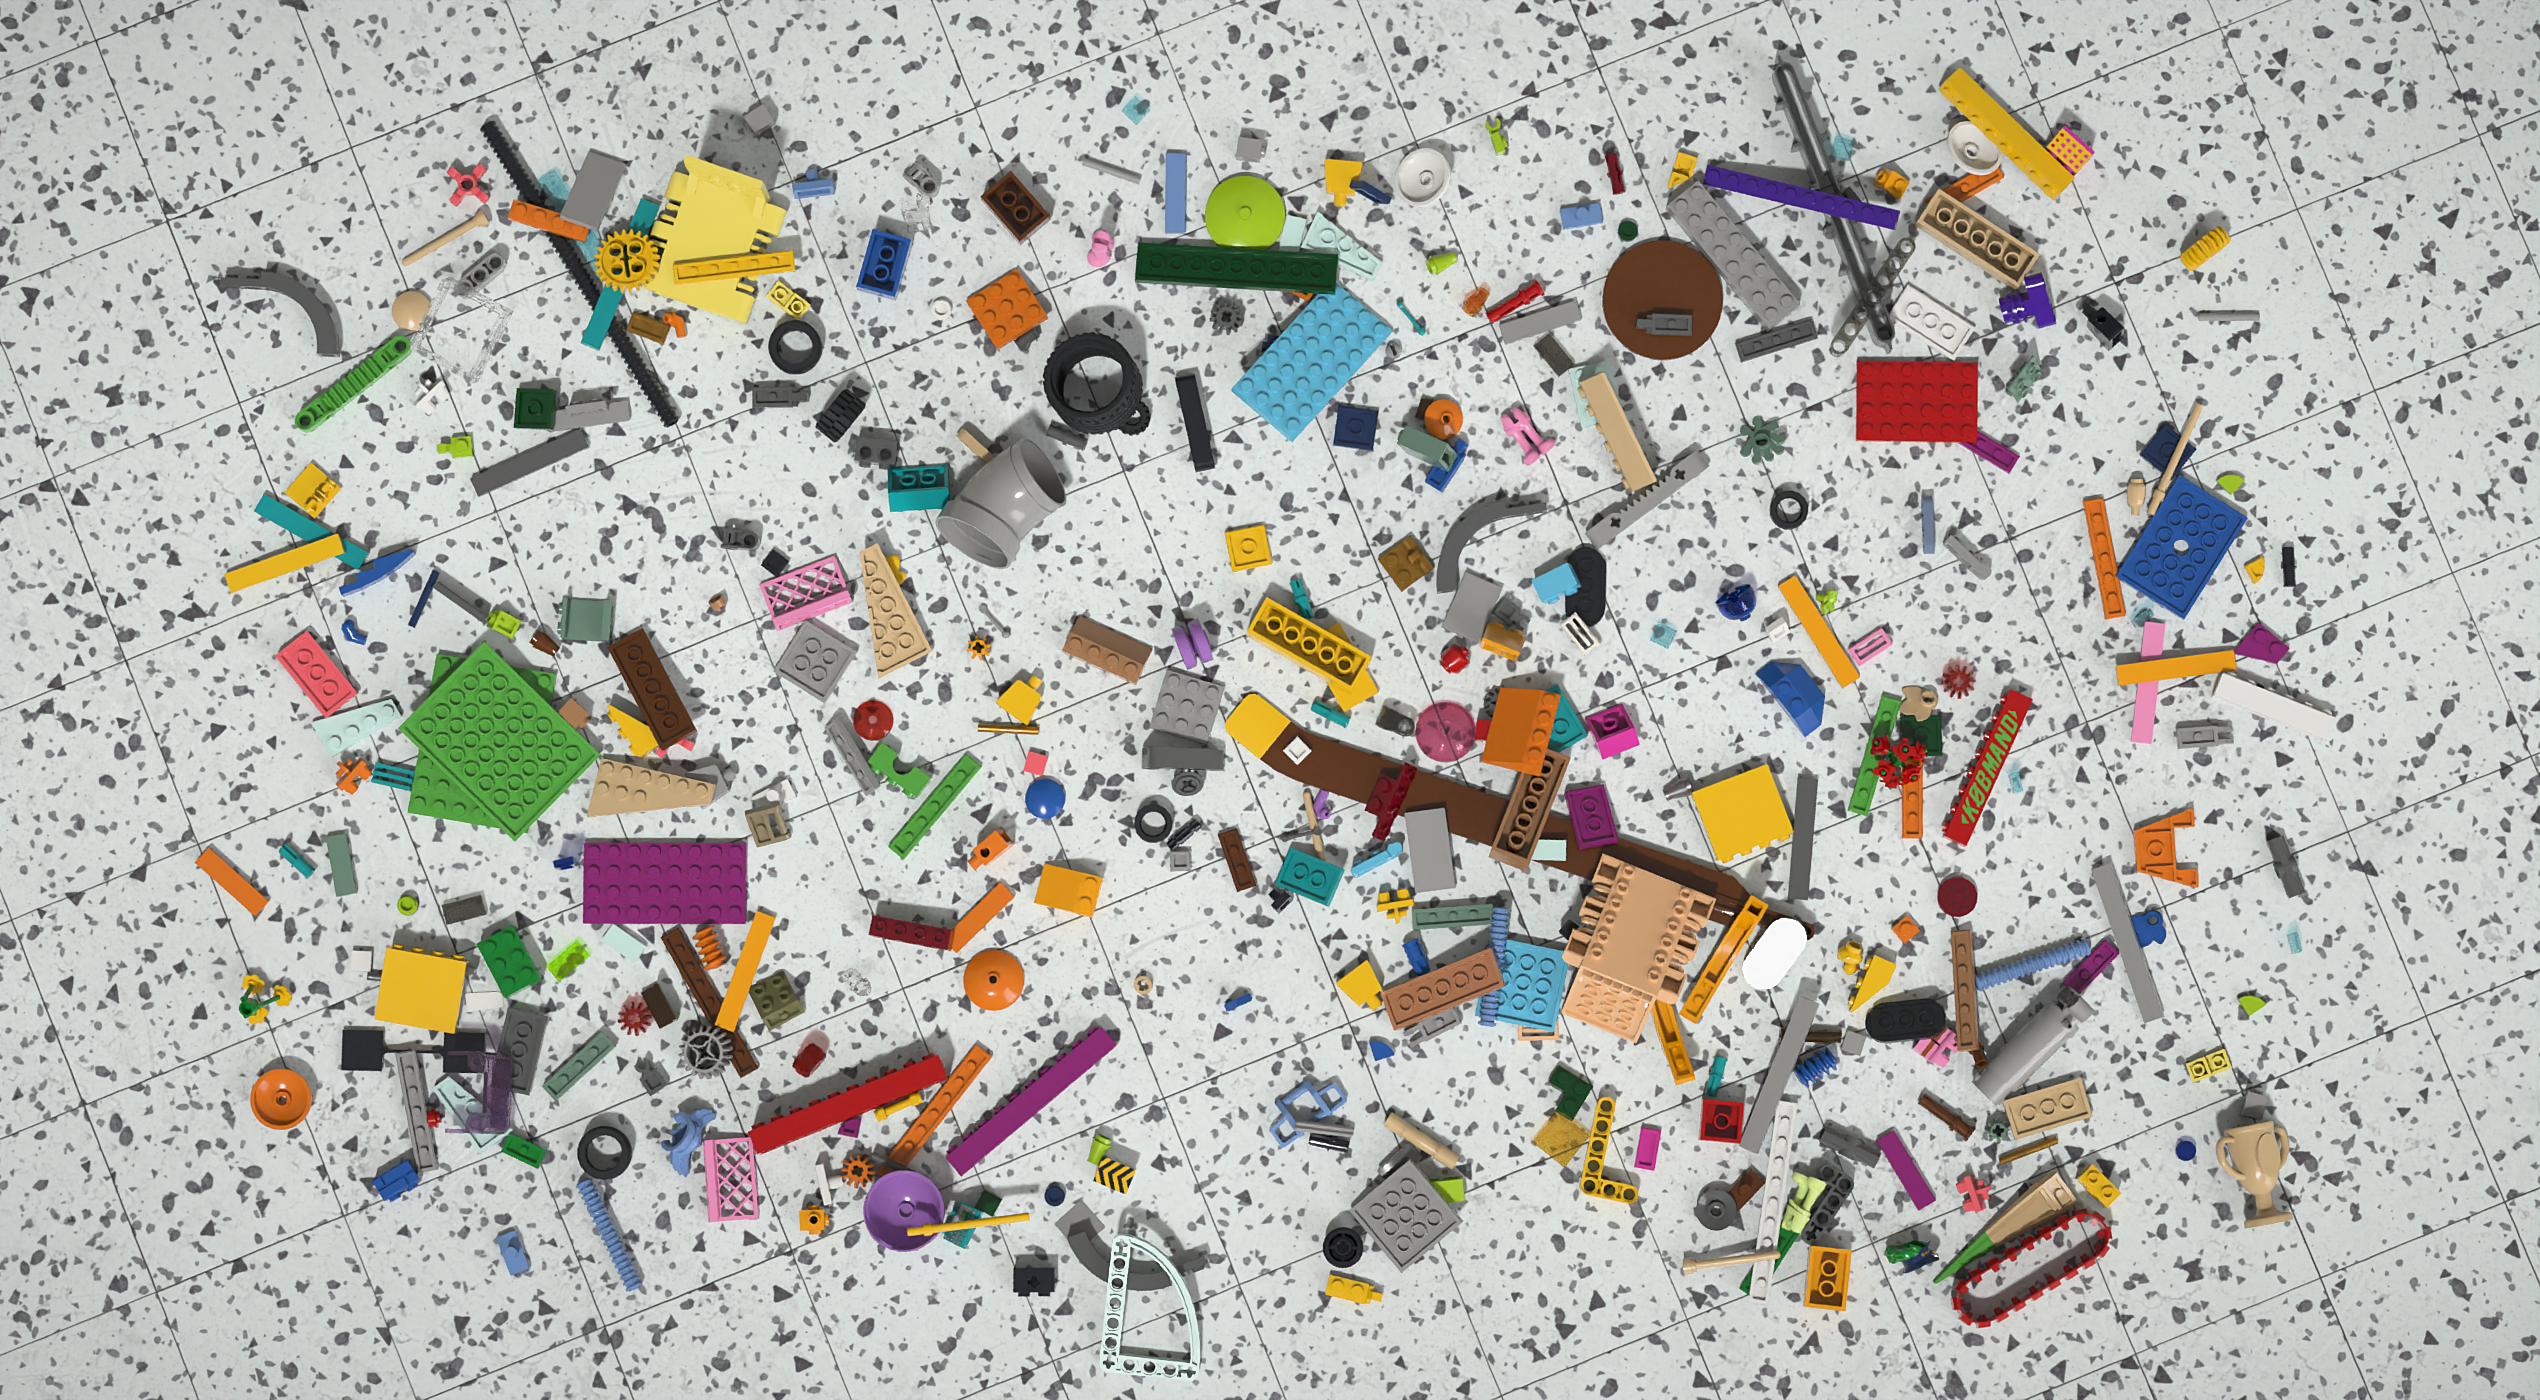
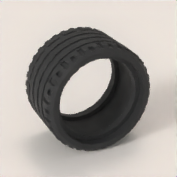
M1086 332L1081 335L1076 334L1073 337H1069L1068 340L1061 342L1055 348L1056 350L1050 354L1051 356L1046 361L1047 365L1044 367L1043 373L1044 392L1049 403L1060 418L1072 429L1075 428L1076 431L1085 434L1101 435L1124 426L1131 419V416H1134L1135 411L1140 406L1139 402L1142 400V376L1130 354L1117 340L1111 339L1110 336L1103 335L1102 333ZM1094 356H1103L1118 362L1123 372L1122 385L1115 399L1108 405L1094 411H1081L1066 404L1064 383L1067 375L1077 363Z

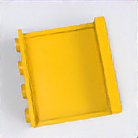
M1768 764L1691 793L1692 800L1695 801L1715 853L1716 862L1720 860L1722 864L1734 860L1733 856L1739 853L1741 857L1752 853V848L1757 846L1760 849L1771 846V841L1776 839L1779 842L1790 838L1789 834L1794 832Z
M397 943L388 946L385 952L374 1020L455 1034L458 1031L459 1024L457 1020L466 967L469 960L464 959L465 956L459 954H452V957L444 956L445 952L442 951L424 952L425 949L420 947H412V950L405 949V945Z

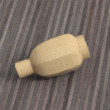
M2131 479V483L2127 486V502L2132 507L2131 515H2139L2140 507L2144 504L2146 486L2143 483V479Z

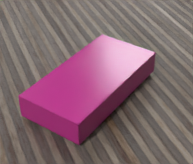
M1641 1127L1634 1164L1635 1168L1655 1170L1661 1130Z

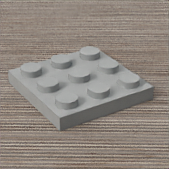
M805 620L773 672L821 702L826 703L857 652Z
M1166 670L1149 728L1208 745L1225 687Z

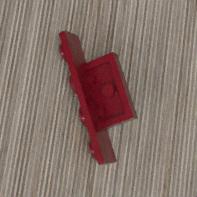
M1405 762L1397 780L1383 774L1380 775L1365 808V811L1380 817L1372 833L1373 837L1385 841L1386 837L1390 834L1391 826L1399 814L1400 806L1407 796L1411 782L1415 779L1417 767Z

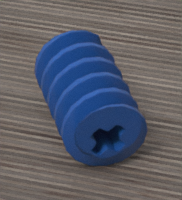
M1825 1047L1826 1054L1820 1050L1818 1051L1819 1058L1812 1055V1062L1805 1059V1067L1799 1063L1797 1064L1798 1071L1795 1068L1793 1069L1797 1079L1807 1088H1809V1080L1814 1084L1816 1083V1076L1821 1080L1823 1079L1822 1072L1830 1075V1067L1835 1071L1837 1070V1062L1827 1047Z

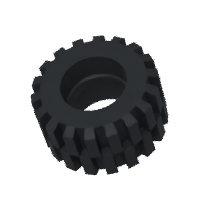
M845 389L817 421L815 428L835 443L840 440L862 413L866 403L850 390Z

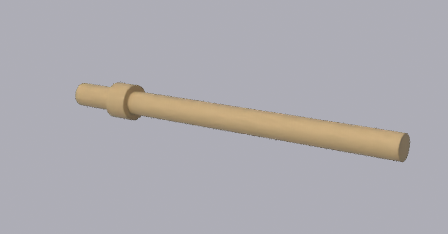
M2196 403L2161 482L2151 496L2153 499L2147 513L2154 516L2159 503L2163 502L2166 495L2164 492L2203 409V406Z

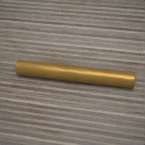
M978 724V732L1038 735L1039 727Z
M2056 1136L1998 1159L2000 1164L2004 1165L2058 1144Z

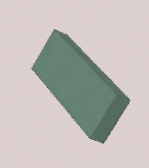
M347 834L326 837L336 897L357 894Z

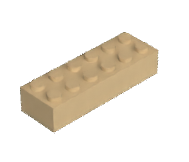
M1941 189L1934 193L1914 226L2014 291L2019 288L2024 277H2026L2040 255Z

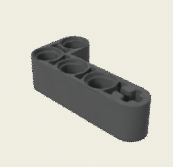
M1145 747L1142 748L1141 769L1156 770L1163 768L1223 771L1224 750Z
M1821 1165L1817 1171L1818 1178L1830 1186V1189L1800 1233L1801 1240L1806 1244H1815L1819 1241L1854 1188L1853 1179L1834 1165ZM1825 1167L1830 1168L1833 1172L1830 1179H1826L1822 1175ZM1841 1179L1849 1181V1188L1847 1190H1842L1839 1187ZM1830 1196L1837 1197L1838 1204L1836 1207L1829 1206L1828 1198ZM1821 1212L1827 1216V1221L1824 1224H1819L1816 1220L1817 1215ZM1811 1223L1821 1228L1820 1231L1818 1229L1814 1231L1815 1239L1807 1240L1806 1231L1811 1232L1814 1226H1811Z

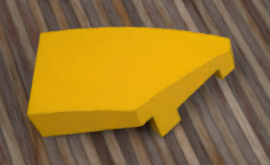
M1679 152L1667 188H1672L1691 178L1698 157Z

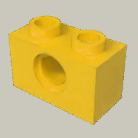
M2093 1164L2087 1166L2075 1178L2103 1208H2107L2121 1194Z

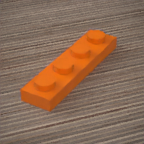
M513 199L508 215V220L584 243L590 230L560 219L561 213Z

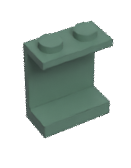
M563 597V602L559 603V614H562V621L558 622L557 633L561 634L560 637L565 640L611 642L614 602L612 600H575Z

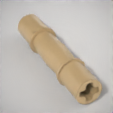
M1393 1112L1383 1125L1399 1135L1400 1138H1405L1417 1148L1433 1156L1432 1159H1436L1451 1170L1460 1158L1458 1154L1444 1146L1443 1143L1439 1144Z

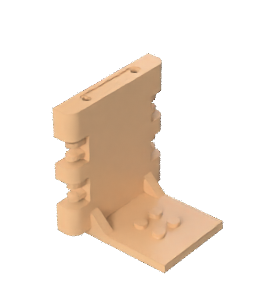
M1602 854L1592 879L1594 892L1601 896L1593 894L1590 897H1585L1579 916L1581 917V924L1587 928L1579 927L1577 930H1572L1562 955V959L1566 963L1579 968L1561 1013L1637 1043L1655 1000L1657 999L1668 1004H1675L1687 977V974H1684L1683 967L1678 964L1685 965L1688 961L1693 960L1700 941L1696 940V935L1689 931L1698 932L1700 928L1706 926L1716 899Z

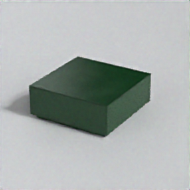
M984 1189L975 1208L993 1217L1002 1199Z

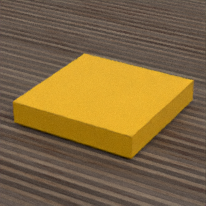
M1264 525L1224 532L1232 572L1272 565Z

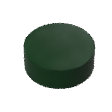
M1625 221L1620 224L1618 236L1622 241L1631 242L1637 237L1638 228L1635 223Z

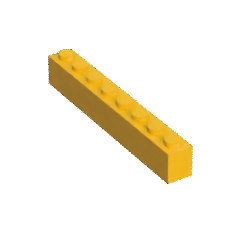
M1959 67L1938 89L1958 111L1963 113L1987 139L1992 141L2016 167L2020 168L2053 201L2075 179L1962 68Z

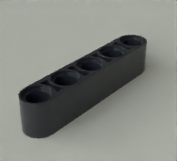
M1195 374L1175 377L1195 472L1215 469Z

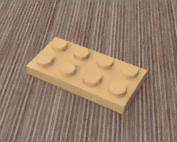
M2081 1078L2005 1100L2003 1103L2014 1140L2093 1117Z

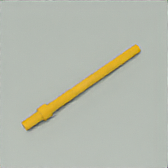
M1028 1212L935 1225L926 1223L923 1226L907 1228L908 1236L921 1234L929 1236L937 1232L1030 1221V1216Z

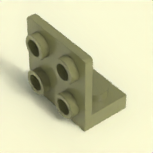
M784 971L760 982L749 990L759 1015L769 1031L805 1012Z

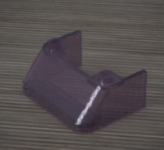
M448 1051L450 1056H468L470 1069L475 1072H484L482 1113H473L468 1116L465 1129H445V1133L491 1135L507 1133L511 1125L512 1058L505 1053Z

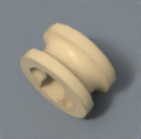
M1140 976L1135 980L1134 988L1139 994L1146 995L1151 992L1153 983L1148 977ZM1147 980L1148 989L1144 988V991H1140L1139 981Z

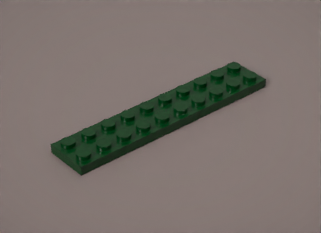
M1138 242L1135 283L1335 295L1338 254Z

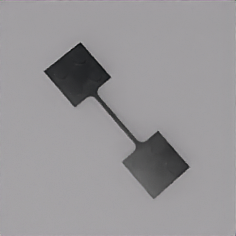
M342 1030L341 1070L382 1071L384 1054L411 1050H389L384 1048L383 1031ZM444 1032V1046L441 1050H416V1053L440 1054L443 1057V1073L484 1074L485 1033L456 1032L452 1034Z

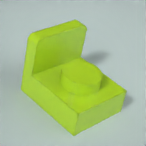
M495 609L494 612L492 611L489 614L486 627L513 639L521 621L501 610Z

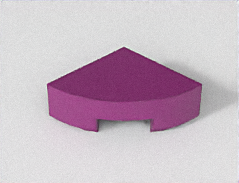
M862 1118L847 1120L839 1128L838 1134L858 1138Z

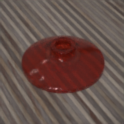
M875 700L861 704L856 709L853 717V725L856 732L862 738L870 741H877L886 737L892 730L894 723L890 708L886 704ZM872 716L877 718L874 724L869 722V718Z

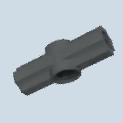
M2284 836L2267 841L2274 861V870L2277 877L2282 881L2288 899L2305 893L2298 874L2297 862L2294 856L2290 854Z
M1828 1126L1825 1127L1819 1140L1821 1144L1838 1151L1837 1153L1851 1160L1855 1159L1873 1169L1881 1156V1152L1862 1144V1141L1848 1134L1844 1135Z

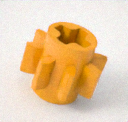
M975 636L976 640L974 642L968 641L971 648L966 649V651L973 653L971 659L977 656L982 661V656H990L987 649L991 648V645H985L986 637L983 640H979L978 636ZM980 643L982 647L984 646V648L981 649V653H978L977 650H973V648H976V644Z

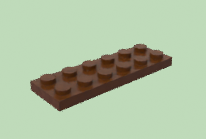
M643 628L607 647L662 751L697 732L692 719Z

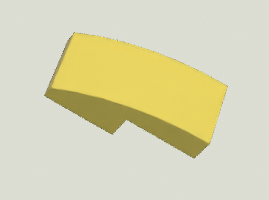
M779 280L765 296L796 320H800L811 306Z
M2225 1049L2186 1063L2193 1083L2232 1068Z

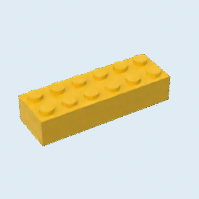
M1266 597L1246 632L1247 637L1349 695H1352L1372 659L1370 655Z

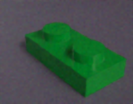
M510 1133L501 1152L539 1169L547 1150Z

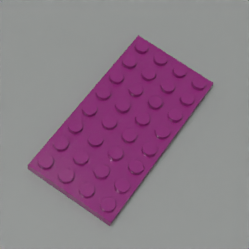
M584 843L583 924H746V843Z

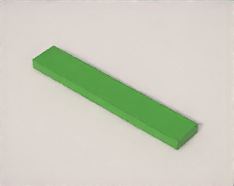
M1885 695L1881 696L1847 810L1849 812L1868 816L1879 775H1875L1873 769L1879 765V760L1885 759V755L1881 756L1877 753L1872 755L1870 753L1872 740L1875 737L1880 738L1887 735L1889 737L1888 742H1890L1901 700Z
M965 754L888 847L904 860L982 767Z

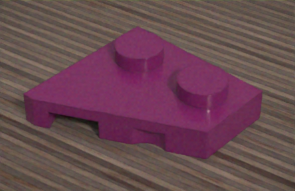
M2257 623L2236 648L2234 654L2277 664L2290 648L2264 626Z

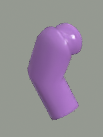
M1320 789L1313 808L1317 817L1326 820L1331 816V812L1325 804L1329 793Z

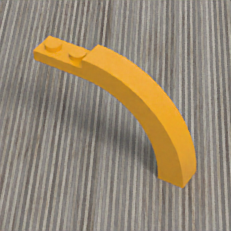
M1753 895L1749 897L1699 977L1679 1015L1694 1024L1698 1023L1733 961L1769 906L1768 904Z
M1656 999L1650 1012L1675 1084L1679 1085L1695 1080V1074L1682 1041L1672 1005Z

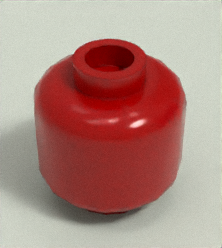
M1452 644L1441 654L1440 664L1449 674H1458L1470 664L1468 657L1470 652L1463 645L1459 647L1456 644Z

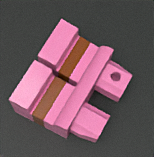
M1945 1026L1942 1033L1937 1037L1932 1038V1040H1919L1912 1050L1931 1064L1935 1063L1944 1068L1950 1059L1942 1052L1946 1047L1954 1053L1957 1052L1956 1034Z

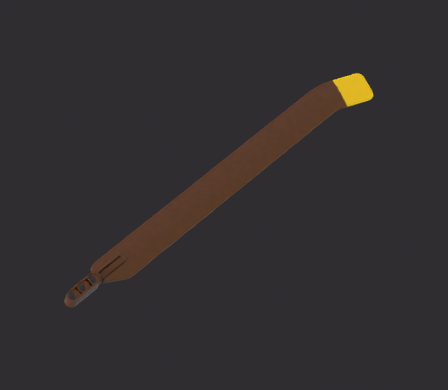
M1256 694L1246 696L1225 723V729L1230 736L1276 772L1295 781L1366 805L1380 775L1383 774L1397 780L1403 767L1401 764L1312 735L1299 728ZM1297 736L1311 750L1298 765L1283 751ZM1417 770L1415 779L1411 782L1407 791V796L1400 806L1398 816L1405 818V812L1445 807L1449 833L1492 847L1510 801ZM1548 815L1539 840H1566V861L1532 860L1592 881L1602 854L1608 855L1715 898L1716 901L1709 920L1727 927L1732 925L1751 896L1733 876L1618 838V843L1579 850L1572 823L1552 815ZM1768 909L1765 911V913L1771 916V923L1778 918L1790 917ZM1761 920L1757 924V926L1767 929L1770 925L1762 923ZM1799 920L1805 927L1810 929V935L1807 937L1808 941L1814 936V927L1808 922Z

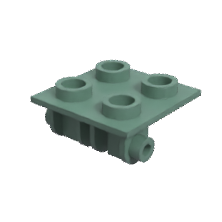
M2033 355L2027 362H2024L2017 372V376H2014V380H2011L2006 386L2007 390L2005 393L2009 396L2013 395L2017 402L2021 398L2026 397L2033 382L2038 381L2041 376L2042 370Z

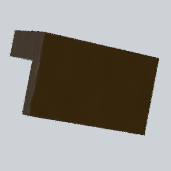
M659 983L654 984L653 987L641 993L659 1029L678 1020Z

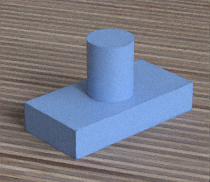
M815 169L806 171L807 182L792 184L795 199L835 194L832 179L818 180V171Z
M1600 203L1560 209L1563 230L1603 223Z
M516 1230L496 1237L510 1276L530 1268Z

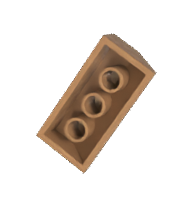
M1079 616L1066 640L1062 652L1133 685H1137L1153 649Z

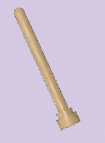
M481 209L475 213V216L469 222L404 258L402 265L408 266L476 226L479 228L480 226L484 227L490 224L488 218Z
M1305 791L1303 799L1310 830L1312 831L1318 825L1311 794ZM1313 834L1312 839L1316 857L1326 862L1320 835Z
M1770 1251L1701 1261L1684 1258L1683 1270L1684 1274L1688 1275L1702 1268L1778 1259L1781 1254L1779 1251Z

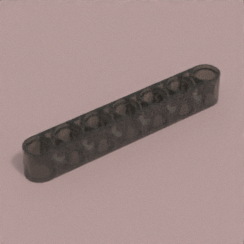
M1904 237L1897 243L1831 341L1829 352L1832 356L1842 357L1847 352L1915 251L1916 244L1913 239ZM1901 244H1908L1911 248V251L1903 252L1901 250ZM1897 260L1900 267L1898 269L1891 268L1889 261ZM1881 276L1886 277L1888 285H1881L1878 278ZM1874 293L1877 296V301L1870 302L1867 294ZM1859 309L1864 310L1866 317L1863 319L1858 318L1856 311ZM1852 326L1855 334H1846L1845 327ZM1834 343H1841L1844 346V350L1837 352L1833 347Z

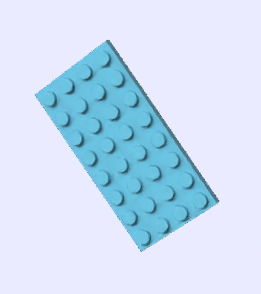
M1336 283L1335 295L1318 294L1232 387L1231 391L1293 443L1391 335L1393 330Z

